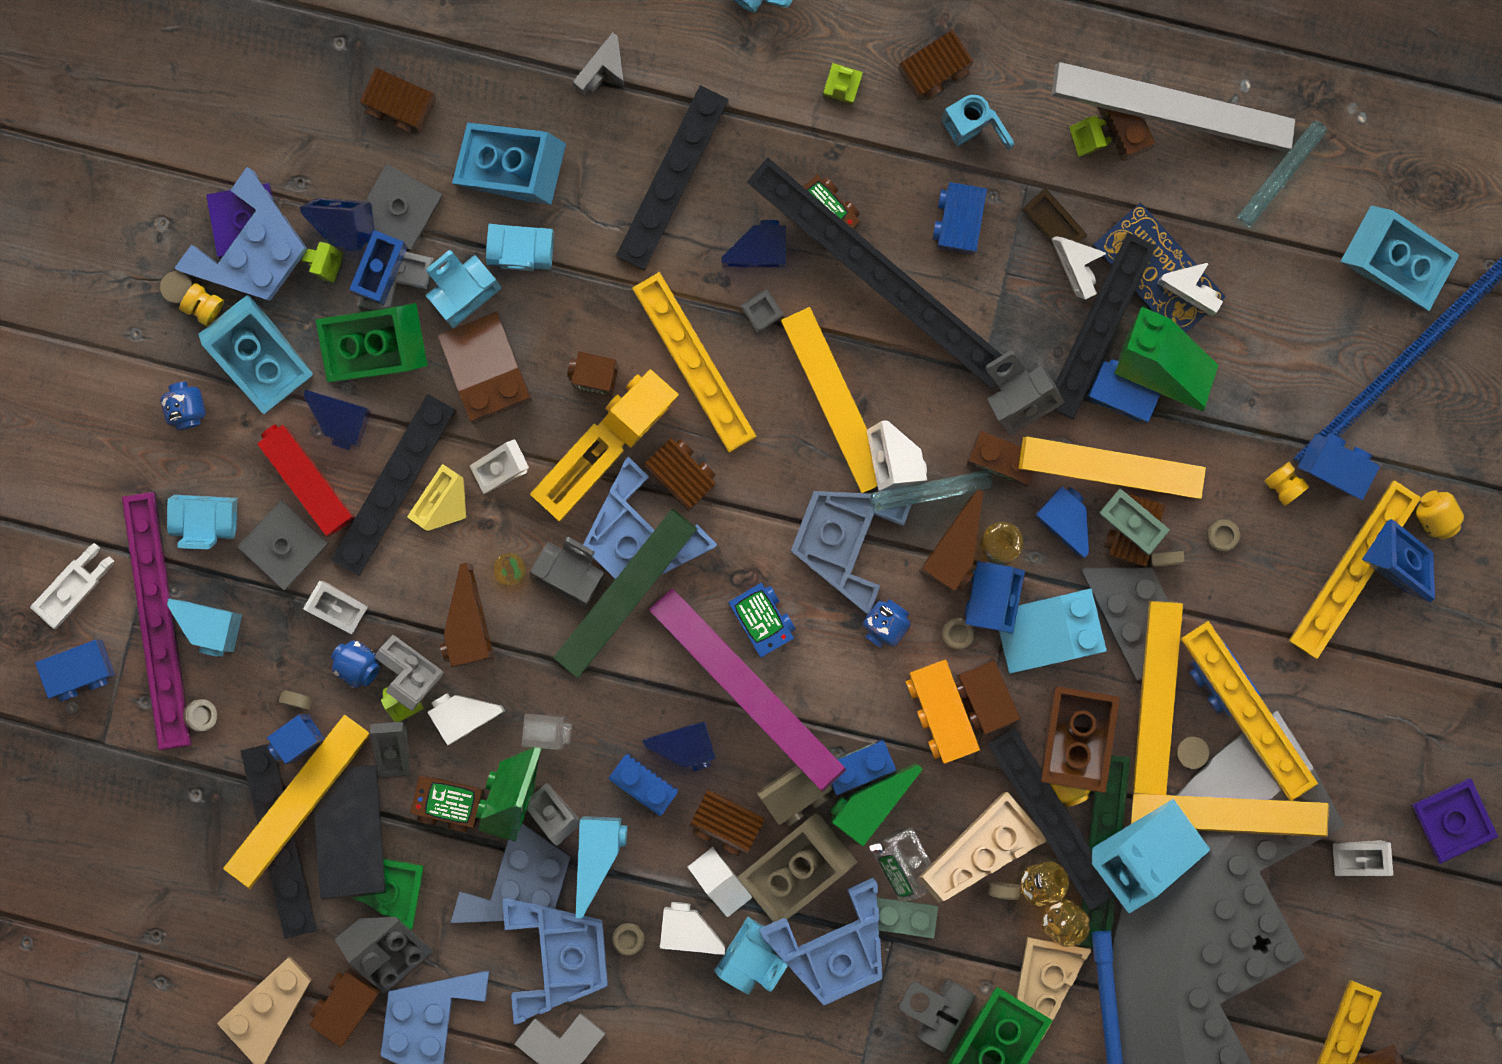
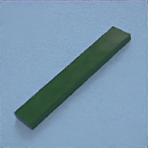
M671 509L553 658L579 678L698 528L676 510Z
M1111 755L1106 793L1093 791L1088 846L1091 850L1096 845L1123 830L1130 757ZM1115 895L1091 910L1082 898L1078 931L1081 928L1083 929V927H1086L1087 931L1080 941H1077V946L1093 948L1091 933L1095 931L1108 930L1111 931L1112 935Z

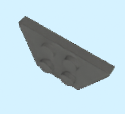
M1084 568L1080 570L1089 589H1092L1093 597L1134 679H1141L1143 676L1149 601L1169 602L1153 569Z

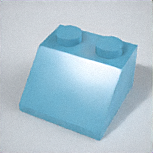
M168 599V608L192 645L200 646L199 653L223 657L224 652H234L242 614L187 601Z

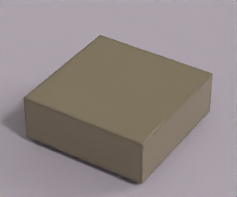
M1184 551L1150 554L1148 566L1182 565L1185 562Z

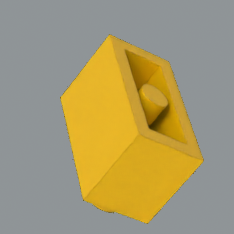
M651 369L643 377L637 374L625 387L628 392L622 398L616 395L605 408L608 414L603 423L630 448L664 415L679 395Z

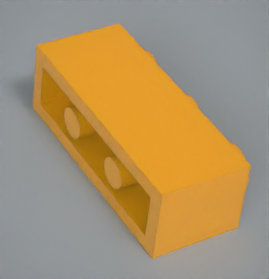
M946 659L909 672L910 679L905 681L911 699L918 698L921 710L916 712L922 728H929L933 740L928 741V745L934 760L940 758L941 762L945 764L979 751L980 748Z

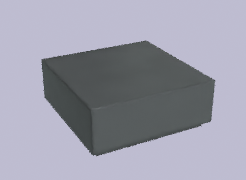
M768 289L740 306L757 334L784 317Z

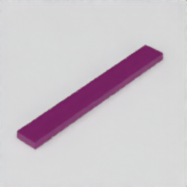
M149 492L123 496L122 503L158 750L192 745L190 729L183 720L186 700L174 617L167 606L168 599H171L156 493Z
M673 588L649 609L656 619L822 793L846 771L845 767Z

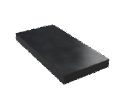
M376 764L348 767L344 769L314 808L321 900L386 893Z

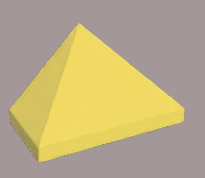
M442 464L407 517L426 531L465 519L466 507L463 477Z

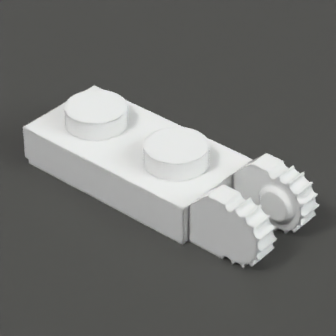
M95 543L88 547L77 560H73L30 607L53 629H57L95 588L99 583L98 580L108 572L115 562L112 558L107 557L90 574L84 566L98 554L100 547Z

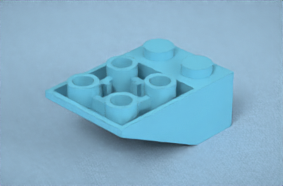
M1173 798L1093 847L1092 865L1127 912L1131 913L1161 894L1206 855L1210 848Z

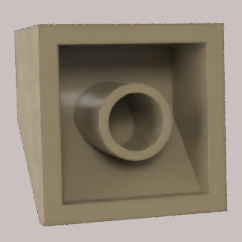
M796 765L759 790L757 794L778 825L785 822L787 826H790L804 816L801 810L810 804L816 808L830 799L828 792L833 789L829 786L822 793Z

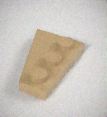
M1027 937L1016 998L1053 1020L1070 986L1073 985L1078 976L1077 974L1081 966L1089 956L1091 949Z
M290 956L217 1024L253 1064H266L269 1055L281 1037L284 1028L312 979Z

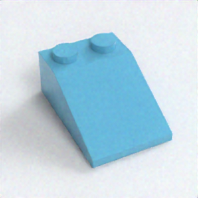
M1370 206L1340 262L1372 282L1424 310L1430 311L1459 254L1395 211Z
M249 294L199 333L201 345L263 414L313 375L305 362Z
M1091 588L1019 605L1013 634L999 631L1009 674L1106 651Z
M583 816L580 819L575 918H582L616 859L620 847H625L627 844V826L621 825L622 818Z

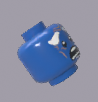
M187 381L169 385V392L163 394L160 398L166 423L169 426H175L176 431L201 425L200 420L205 417L206 409L200 389L193 386L188 387Z
M890 599L887 602L878 601L863 621L864 628L869 632L866 638L882 648L884 643L890 647L897 646L911 626V622L907 618L910 613Z
M357 640L350 641L346 645L341 643L336 647L331 656L333 660L332 672L352 688L369 686L377 677L380 665H378L379 660L375 658L376 653Z

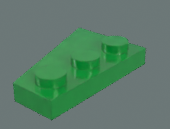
M384 858L386 893L352 898L367 904L385 916L397 917L412 930L425 865Z

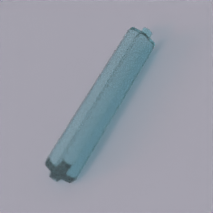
M1317 120L1311 123L1238 215V218L1244 224L1252 226L1326 134L1327 128L1325 125Z
M984 470L874 492L870 496V504L873 511H881L975 492L977 489H989L993 485L991 473Z

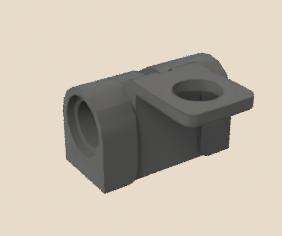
M1009 351L986 366L987 372L1000 388L999 392L987 398L998 421L1010 436L1065 403L1043 365L1028 373L1015 353ZM1013 363L1007 371L997 372V369L1002 364Z
M566 537L562 549L548 541L531 569L529 579L585 609L605 573L591 565L595 554L593 550L570 537Z
M949 978L945 979L939 991L940 994L916 981L912 982L901 1000L899 1008L902 1012L922 1022L916 1032V1036L919 1039L945 1053L977 995ZM923 993L928 997L929 1005L924 1011L918 1012L911 1008L910 999L914 994Z

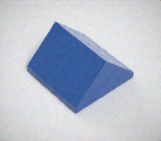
M1393 519L1388 520L1362 560L1403 592L1428 602L1435 600L1433 551Z

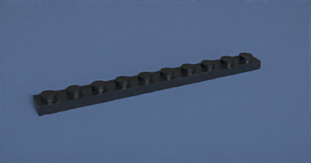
M766 157L746 183L987 386L993 388L996 382L987 372L986 366L1002 356V354L770 158ZM1013 363L1002 364L997 369V372L1007 371Z

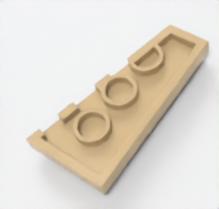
M1005 792L917 879L940 903L973 885L983 877L997 871L1012 860L1021 857L1031 849L1045 843L1047 840L1026 812L1008 792Z

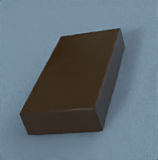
M1046 187L1021 209L1054 248L1052 238L1056 236L1080 243L1088 235Z

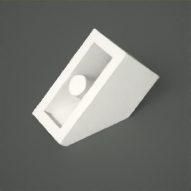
M881 421L867 429L878 491L912 489L927 481L926 463L918 446L889 421Z
M447 693L431 703L434 708L428 711V714L446 744L451 745L505 712L501 705L460 695L450 697Z
M671 902V907H664L660 948L725 954V944L699 912L690 909V904Z

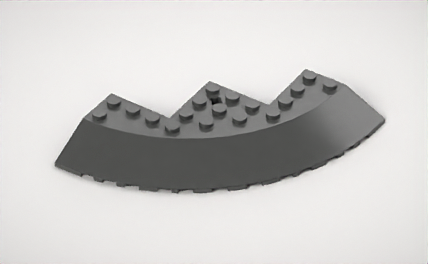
M1275 711L1272 713V716L1318 782L1316 786L1293 801L1328 803L1329 835L1345 825L1314 767L1279 712ZM1243 732L1203 765L1176 795L1289 801ZM1198 831L1210 848L1206 855L1156 898L1133 912L1128 913L1124 906L1120 905V914L1112 940L1123 1064H1251L1220 1004L1305 959L1260 871L1324 837ZM1256 936L1265 940L1260 950L1252 947L1256 944Z

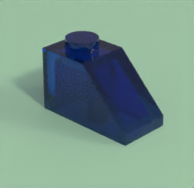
M316 198L300 206V213L332 246L344 247L346 251H358L363 249L364 245L371 238L374 230L372 205L369 201Z
M761 220L760 225H753L722 256V267L785 268L786 225H779L778 220Z
M305 390L304 397L326 437L333 439L331 445L350 450L351 445L360 447L371 411L362 406Z
M705 721L643 739L645 747L684 768L692 766L693 772L711 767L710 760L716 759Z

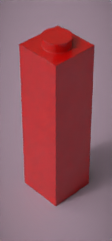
M274 424L260 435L263 439L257 445L326 536H333L355 519V516L287 426L282 424L278 427Z

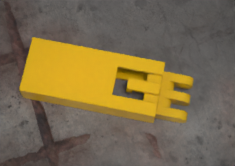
M604 419L598 426L594 423L530 493L537 502L560 522L625 452L622 447L626 443L603 423ZM597 440L600 443L591 452L598 458L605 449L607 450L592 465L583 457V454Z

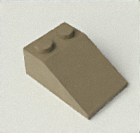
M816 812L737 878L770 919L776 922L782 918L788 920L843 876L857 863V860L819 813Z

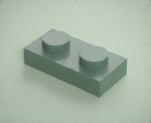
M1121 488L1117 490L1098 513L1147 555H1150L1170 531V529Z
M877 897L879 931L934 938L938 905Z

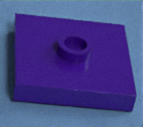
M269 183L262 184L272 196L271 185ZM231 190L206 194L218 258L224 256L256 211L255 208Z
M1467 778L1411 804L1439 864L1498 838L1471 778Z

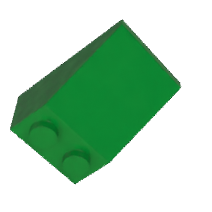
M416 303L315 319L327 382L406 372L428 366Z
M1141 307L1127 334L1114 374L1203 412L1219 365L1172 319Z
M534 747L500 761L497 772H490L485 789L490 790L487 801L481 799L475 817L480 819L479 831L516 842L535 787L541 754L540 748Z
M913 763L849 794L846 799L840 796L830 809V813L833 814L830 819L831 822L860 845L864 846L923 768Z
M996 986L959 1040L946 1064H1028L1053 1020Z

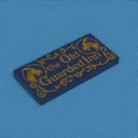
M1140 202L1095 242L1092 247L1105 252L1106 254L1101 257L1111 266L1127 232L1156 245L1134 293L1149 310L1172 319L1186 333L1207 313L1160 286L1157 282L1166 273L1197 266V264ZM1203 272L1196 286L1206 285L1219 294L1217 298L1222 301L1226 296Z

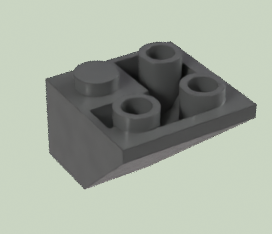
M397 917L359 918L335 939L348 963L382 993L388 991L433 952L425 942Z

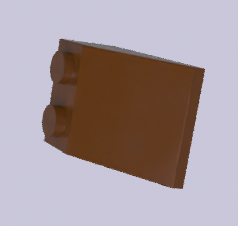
M498 312L438 335L470 422L475 424L533 401Z
M979 489L973 492L919 569L922 574L949 593L955 591L956 588L959 591L963 590L973 576V573L969 570L974 561L984 493Z
M467 562L459 566L444 631L445 642L440 643L444 662H450L451 667H459L494 658L473 566Z
M1059 686L1052 690L1046 726L1041 783L1106 793L1120 697Z

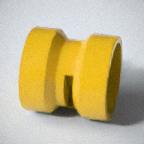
M195 283L183 297L179 310L187 315L193 314L198 318V322L208 327L218 316L224 300L217 295L207 294L204 287Z
M1290 462L1285 463L1264 481L1270 489L1277 491L1279 494L1278 499L1283 506L1288 505L1309 488L1304 479L1298 478L1295 475V468Z

